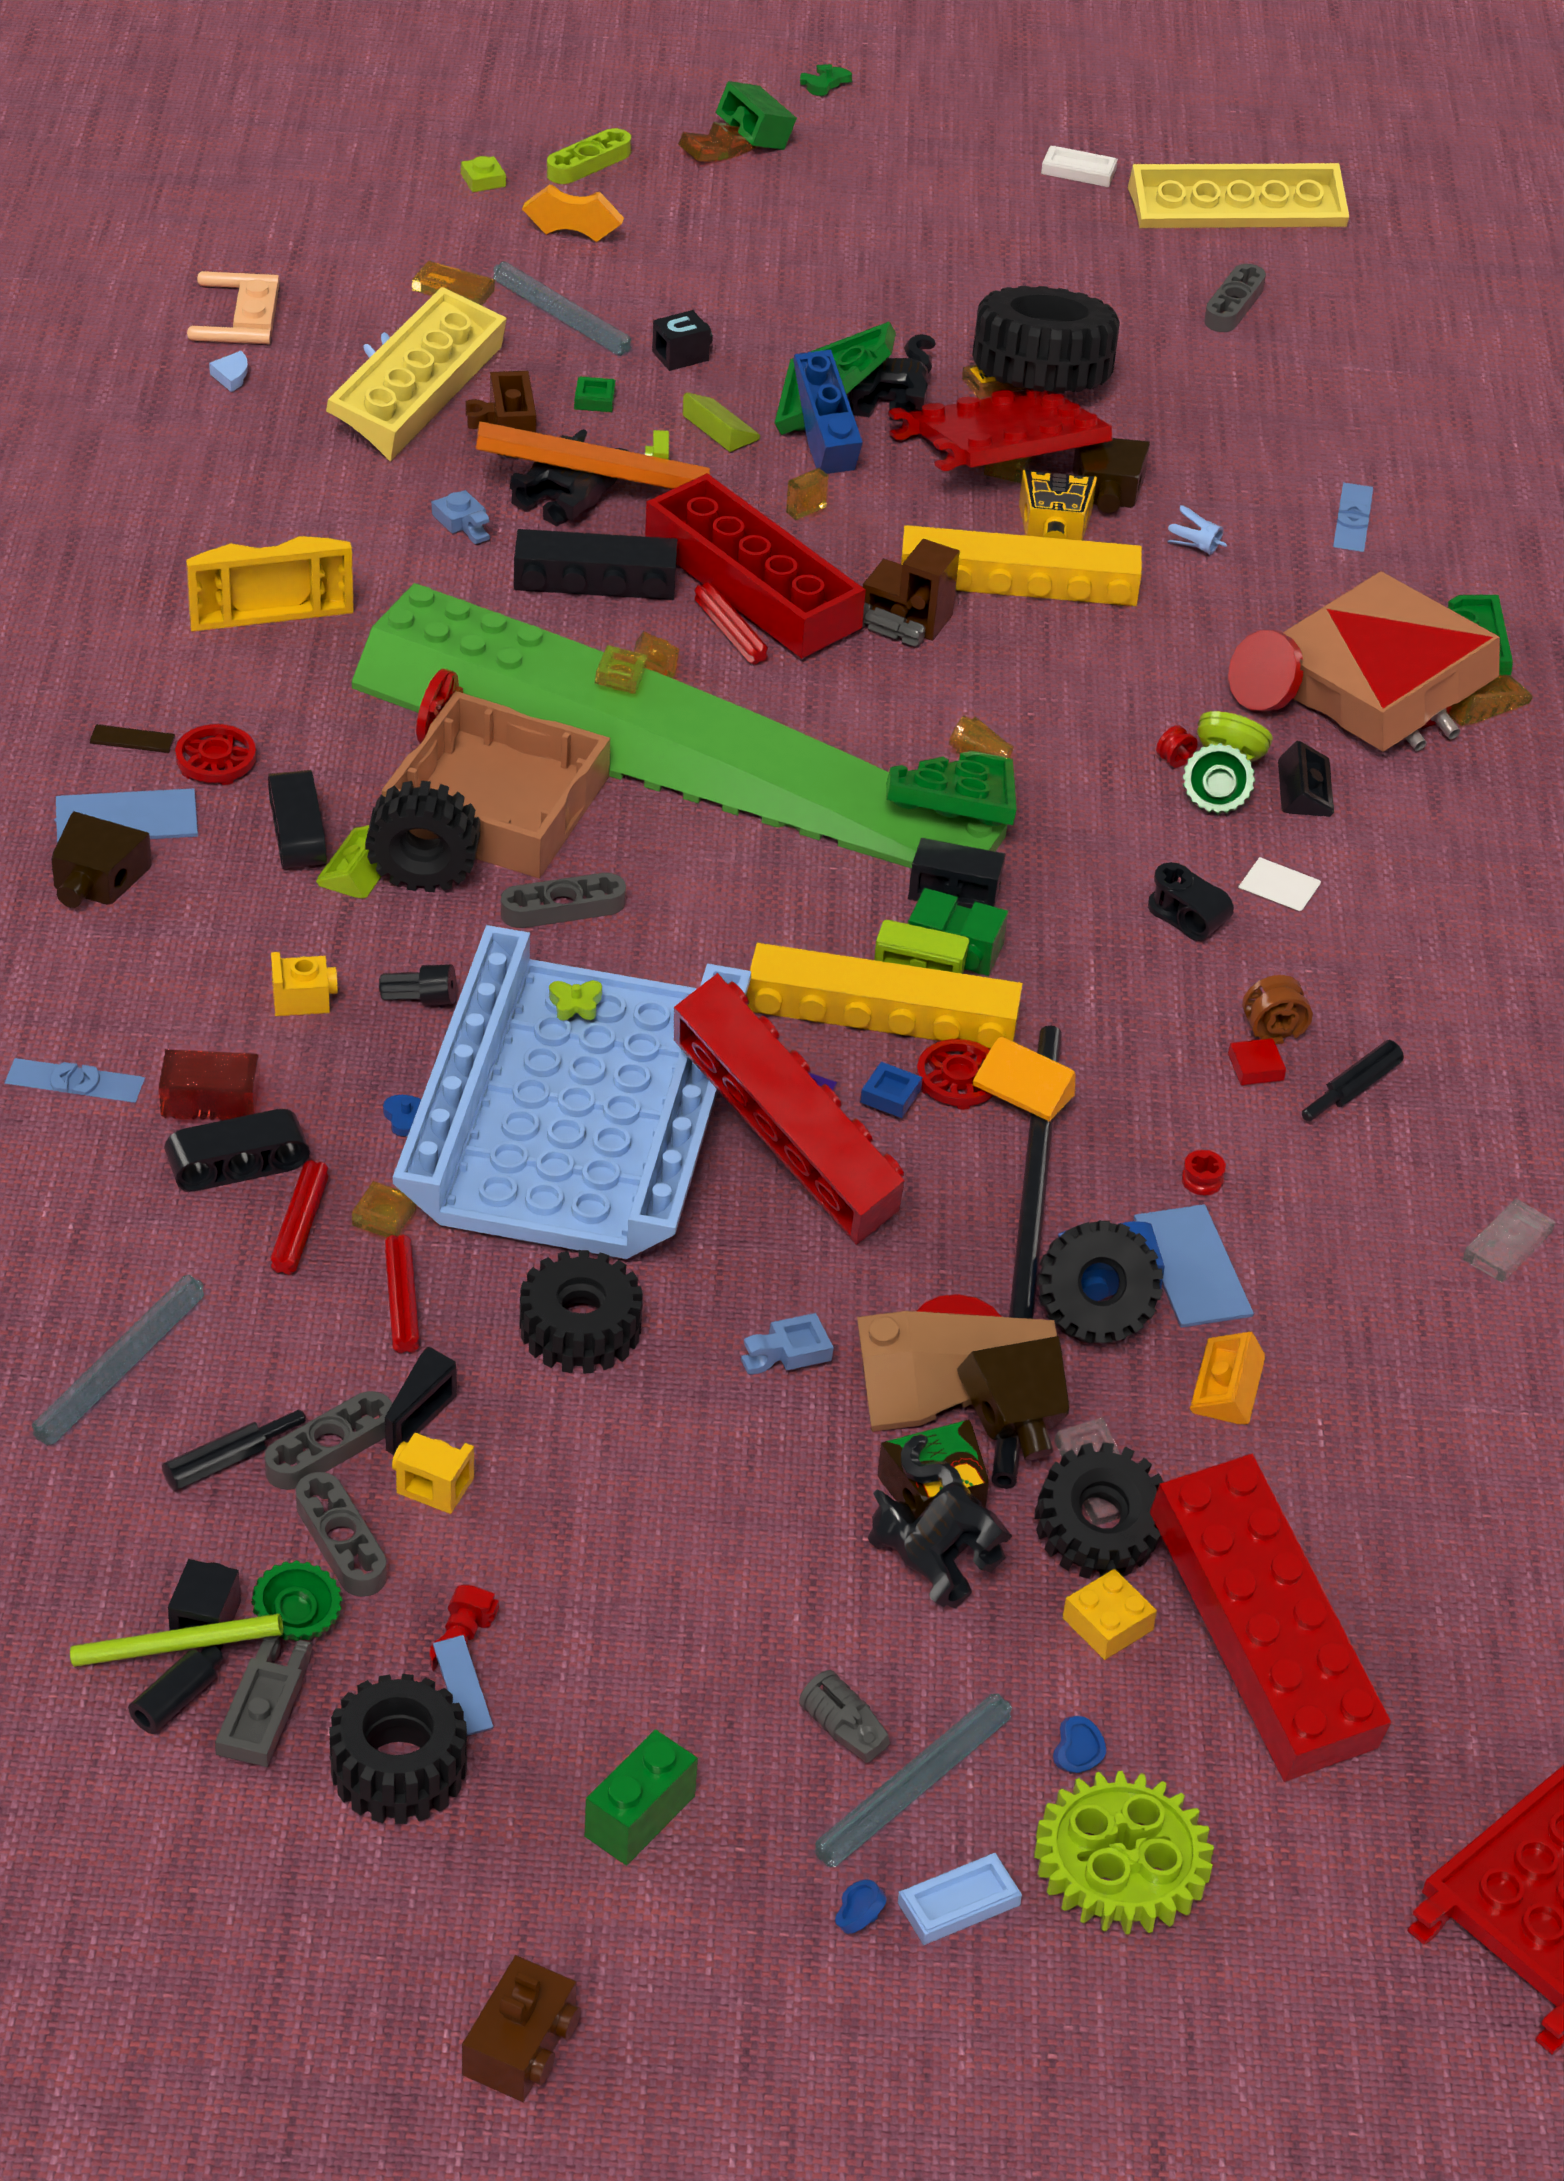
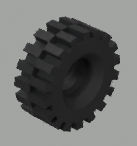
M412 781L403 782L401 791L394 785L387 789L386 797L381 795L377 799L376 805L373 807L365 842V850H369L368 860L370 864L377 863L376 872L381 877L387 873L391 875L390 883L396 886L401 881L408 883L406 890L416 891L417 886H424L425 892L434 893L436 885H440L443 891L452 888L453 880L460 884L465 880L466 872L470 873L473 868L481 832L479 831L480 819L479 817H474L476 809L471 803L463 806L465 797L458 791L454 796L449 795V787L440 784L439 789L436 790L430 788L431 781H421L420 787L414 788ZM425 829L433 832L439 838L422 839L413 835L409 830Z
M1099 1220L1075 1226L1065 1231L1064 1234L1056 1238L1049 1245V1250L1043 1255L1039 1264L1041 1265L1040 1274L1037 1275V1286L1040 1288V1296L1038 1298L1041 1306H1044L1048 1313L1046 1315L1048 1319L1054 1320L1055 1324L1062 1329L1061 1332L1087 1343L1115 1342L1138 1332L1144 1327L1143 1324L1153 1317L1156 1312L1154 1308L1157 1301L1161 1300L1163 1289H1160V1280L1163 1279L1162 1268L1158 1269L1155 1260L1158 1259L1155 1250L1149 1249L1145 1243L1147 1240L1140 1233L1135 1234L1129 1230L1130 1227L1121 1223L1113 1224L1110 1221ZM1092 1264H1107L1118 1275V1290L1107 1301L1092 1300L1082 1289V1275Z
M579 1250V1257L570 1258L569 1252L565 1251L558 1253L557 1262H553L549 1257L541 1260L540 1271L532 1267L527 1273V1282L523 1281L520 1288L519 1329H521L523 1344L529 1343V1353L534 1358L543 1353V1364L552 1368L556 1362L562 1363V1372L573 1373L574 1366H583V1374L594 1373V1365L601 1364L603 1370L614 1366V1357L623 1362L629 1357V1347L632 1349L636 1348L639 1342V1334H641L643 1292L642 1287L638 1286L637 1276L633 1271L626 1274V1264L620 1260L616 1261L613 1265L609 1264V1255L601 1252L597 1259L589 1258V1250ZM585 1303L598 1309L589 1313H575L565 1309V1307L571 1304Z
M1103 1442L1099 1452H1094L1093 1444L1088 1443L1081 1445L1078 1455L1075 1454L1073 1449L1064 1453L1060 1464L1055 1462L1051 1467L1038 1496V1503L1035 1508V1519H1040L1036 1528L1039 1539L1049 1538L1044 1548L1050 1557L1057 1552L1063 1555L1059 1564L1061 1567L1069 1571L1074 1563L1082 1567L1079 1576L1090 1579L1093 1570L1100 1571V1577L1114 1568L1118 1569L1123 1577L1131 1574L1136 1564L1141 1567L1147 1562L1161 1537L1150 1514V1510L1158 1487L1164 1481L1160 1474L1153 1477L1148 1475L1152 1464L1146 1458H1143L1139 1464L1131 1460L1135 1452L1134 1450L1124 1447L1121 1455L1113 1453L1114 1443ZM1090 1498L1104 1499L1117 1508L1120 1513V1521L1113 1528L1097 1527L1083 1516L1082 1504Z

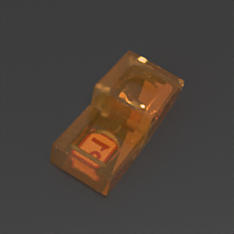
M713 122L708 135L683 132L678 143L681 148L697 161L705 162L737 157L757 147L752 146L738 133L739 127Z

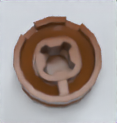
M1273 975L1266 977L1251 986L1243 997L1242 1007L1255 1037L1258 1036L1261 1039L1273 1038L1275 1044H1284L1283 1038L1293 1035L1296 1039L1307 1030L1312 1022L1313 1012L1307 998L1304 997L1299 981L1292 976Z

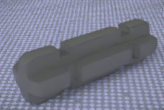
M864 602L863 628H865V625H869L868 630L896 641L902 638V643L912 647H918L925 637L926 629L923 624L912 620L906 623V618L878 607L872 610L873 606Z

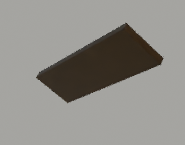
M96 724L90 738V744L169 753L175 739V734Z

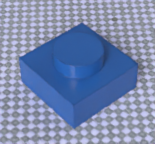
M880 1062L862 1088L860 1103L903 1118L921 1091L923 1077Z

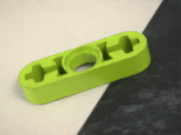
M618 128L606 129L550 154L547 157V178L554 183L569 184L628 158L631 154L630 133Z

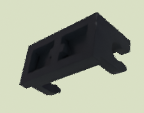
M921 838L912 863L908 899L918 901L924 888L957 896V905L971 909L974 902L995 907L1001 887L1000 878L1006 854Z

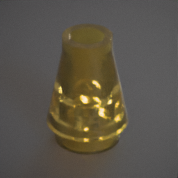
M964 715L957 723L949 740V745L956 748V754L976 751L1010 758L1014 749L1013 745L1003 740L976 716L971 719Z

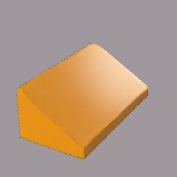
M999 1037L991 1047L973 1079V1085L1050 1122L1075 1096L1076 1074L1071 1068L1009 1039Z
M1252 1331L1208 1338L1190 1406L1193 1414L1235 1424H1249L1265 1361V1354Z

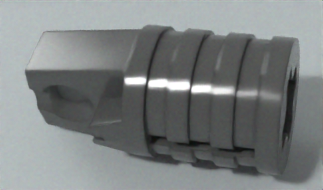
M833 1670L821 1672L803 1689L799 1698L800 1706L809 1712L810 1716L819 1722V1725L829 1732V1735L835 1741L866 1763L873 1760L891 1743L888 1733L870 1710L869 1705L860 1699L859 1695L851 1690L843 1680H840V1677Z

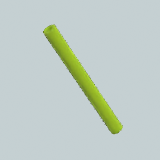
M280 1614L73 1645L70 1647V1659L73 1667L283 1635V1621Z

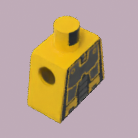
M1023 470L1019 508L1025 536L1083 540L1093 510L1097 477Z

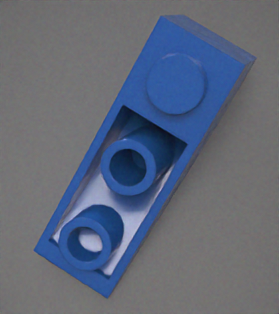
M831 349L794 354L793 361L807 441L818 475L855 470L863 441Z

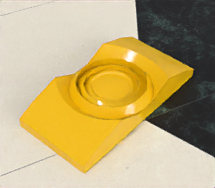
M298 536L280 545L262 548L231 543L205 551L186 560L191 632L353 613L352 546L348 541Z

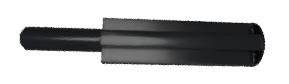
M1392 1040L1384 1041L1326 1084L1329 1090L1302 1110V1118L1310 1122L1336 1103L1337 1107H1342L1403 1061L1404 1055L1400 1046Z
M298 1409L259 1428L256 1422L245 1425L162 1463V1472L165 1480L173 1491H177L267 1449L265 1441L304 1424L306 1416L303 1411Z

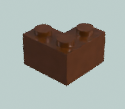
M923 538L904 561L903 565L883 558L863 583V588L866 589L865 603L872 605V610L878 607L907 619L906 623L912 620L923 624L926 628L924 638L933 641L953 616L960 551Z

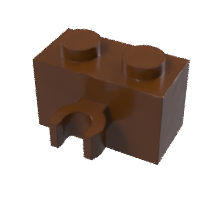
M529 371L490 372V402L486 403L478 399L465 401L467 427L469 429H478L479 421L536 433V410Z
M515 1955L462 2043V2076L524 2103L535 2083L542 2085L549 2076L555 2060V2053L553 2051L561 2038L568 2040L578 2024L581 2008L576 2006L577 1981Z

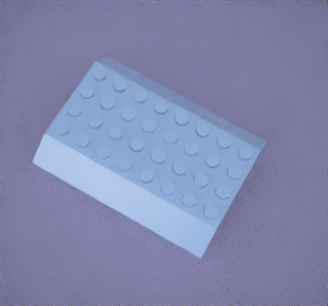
M486 925L395 1169L393 1184L441 1226L573 1250H589L590 1253L595 1254L601 1252L623 1259H628L674 1236L718 1091L674 1041V1006L697 988L530 959V932ZM707 963L701 985L718 973L727 984L731 981L736 983L746 995L751 980V971ZM594 980L602 984V999L596 1005V1017L594 1019L586 1020L578 1013L564 1021L557 1018L556 1006L549 998V985L552 982L562 981L572 986L573 984L581 985Z

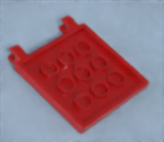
M1026 388V391L1016 393L1001 390L993 392L989 398L962 397L957 399L956 404L951 405L940 403L925 404L922 406V411L907 412L902 408H894L888 411V416L892 419H903L902 426L899 429L889 431L890 436L897 440H904L912 435L921 434L933 442L935 448L948 452L945 459L934 461L935 466L942 471H950L961 465H967L972 468L1112 441L1111 425L1099 419L1096 414L1084 410L1079 404L1069 401L1064 395L1046 390L1040 392Z
M1564 1765L1426 1879L1422 1893L1428 1899L1424 1900L1413 1911L1412 1915L1417 1920L1407 1930L1425 1945L1441 1931L1450 1918H1453L1552 2002L1556 2008L1542 2020L1541 2025L1545 2029L1535 2039L1552 2055L1564 2046Z

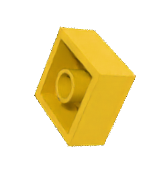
M1114 1568L1066 1597L1062 1618L1106 1660L1153 1631L1157 1610Z

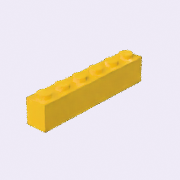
M904 525L901 554L902 565L923 538L960 551L955 591L1137 606L1142 571V546Z
M756 943L750 967L751 980L747 990L749 1001L747 1006L752 1012L938 1041L965 1039L977 1042L990 1049L999 1037H1004L1014 1042L1023 983Z

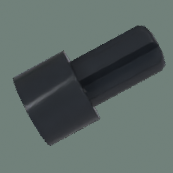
M452 964L422 965L420 972L383 973L379 979L381 998L384 1000L421 999L423 1005H453L457 992L454 966Z

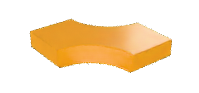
M549 184L527 200L522 207V210L546 235L556 230L570 229L589 236L595 242L619 227L624 219L601 192L583 197L572 196L561 192L552 184Z

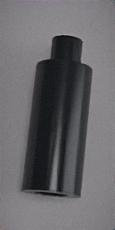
M214 1645L207 1646L201 1652L189 1650L128 1705L129 1713L134 1722L149 1734H155L216 1679L214 1668L224 1659L221 1651Z

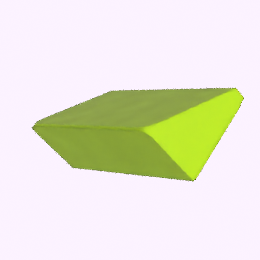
M684 393L683 416L729 452L760 439L759 433L713 398L693 393Z
M369 825L353 828L317 877L316 882L318 886L360 899L366 898L381 878L376 872L377 863L370 864L367 857L369 850H365Z
M884 920L876 939L874 960L963 974L969 938L897 921Z

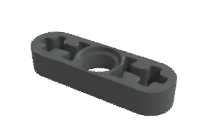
M1241 264L1233 269L1207 303L1204 323L1209 329L1217 332H1229L1237 327L1263 292L1266 277L1264 269L1254 264Z
M598 873L512 886L501 894V919L511 927L527 928L613 915L620 912L625 906L626 884L616 874ZM556 897H569L574 901L568 904H559L554 902L553 899Z
M375 1391L359 1393L276 1440L265 1451V1474L270 1484L280 1489H295L297 1483L304 1476L314 1472H327L384 1439L385 1416L392 1405L391 1400L386 1395ZM328 1433L337 1434L343 1438L340 1444L332 1447L322 1446L316 1442L318 1437Z
M314 1472L301 1478L296 1486L297 1512L339 1583L346 1592L354 1596L365 1597L376 1594L386 1583V1557L342 1484L335 1476L325 1472ZM319 1495L322 1499H328V1511L324 1513V1507L316 1496H311ZM335 1527H348L355 1532L350 1539L344 1541H336L327 1536V1533ZM358 1554V1561L365 1571L372 1570V1572L364 1574L360 1569L354 1570V1556Z

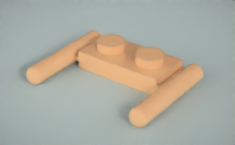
M201 271L197 276L200 286L239 288L233 327L190 326L187 330L188 338L191 341L270 344L278 298L279 275Z

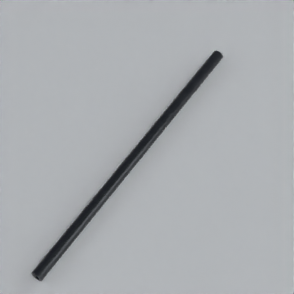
M1055 1026L1041 1028L1037 1050L1038 1054L1058 1063L1062 1032L1059 1028ZM1032 1113L1030 1116L1009 1317L1033 1319L1053 1119L1049 1122ZM1018 1436L996 1440L992 1483L999 1488H1012L1017 1483L1020 1454Z

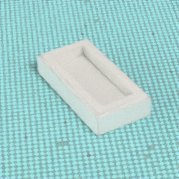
M1050 146L1042 163L1041 174L1109 187L1117 168L1118 159Z

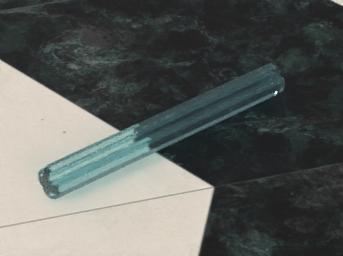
M502 261L499 265H495L493 279L499 284L616 355L622 356L625 352L630 351L632 339L629 335L508 262Z
M184 1275L32 1423L34 1437L47 1446L56 1443L204 1297V1285L202 1282L195 1280L191 1275Z
M997 1693L990 1694L818 1838L814 1851L817 1858L822 1860L827 1867L838 1866L1008 1722L1012 1710L1010 1703Z

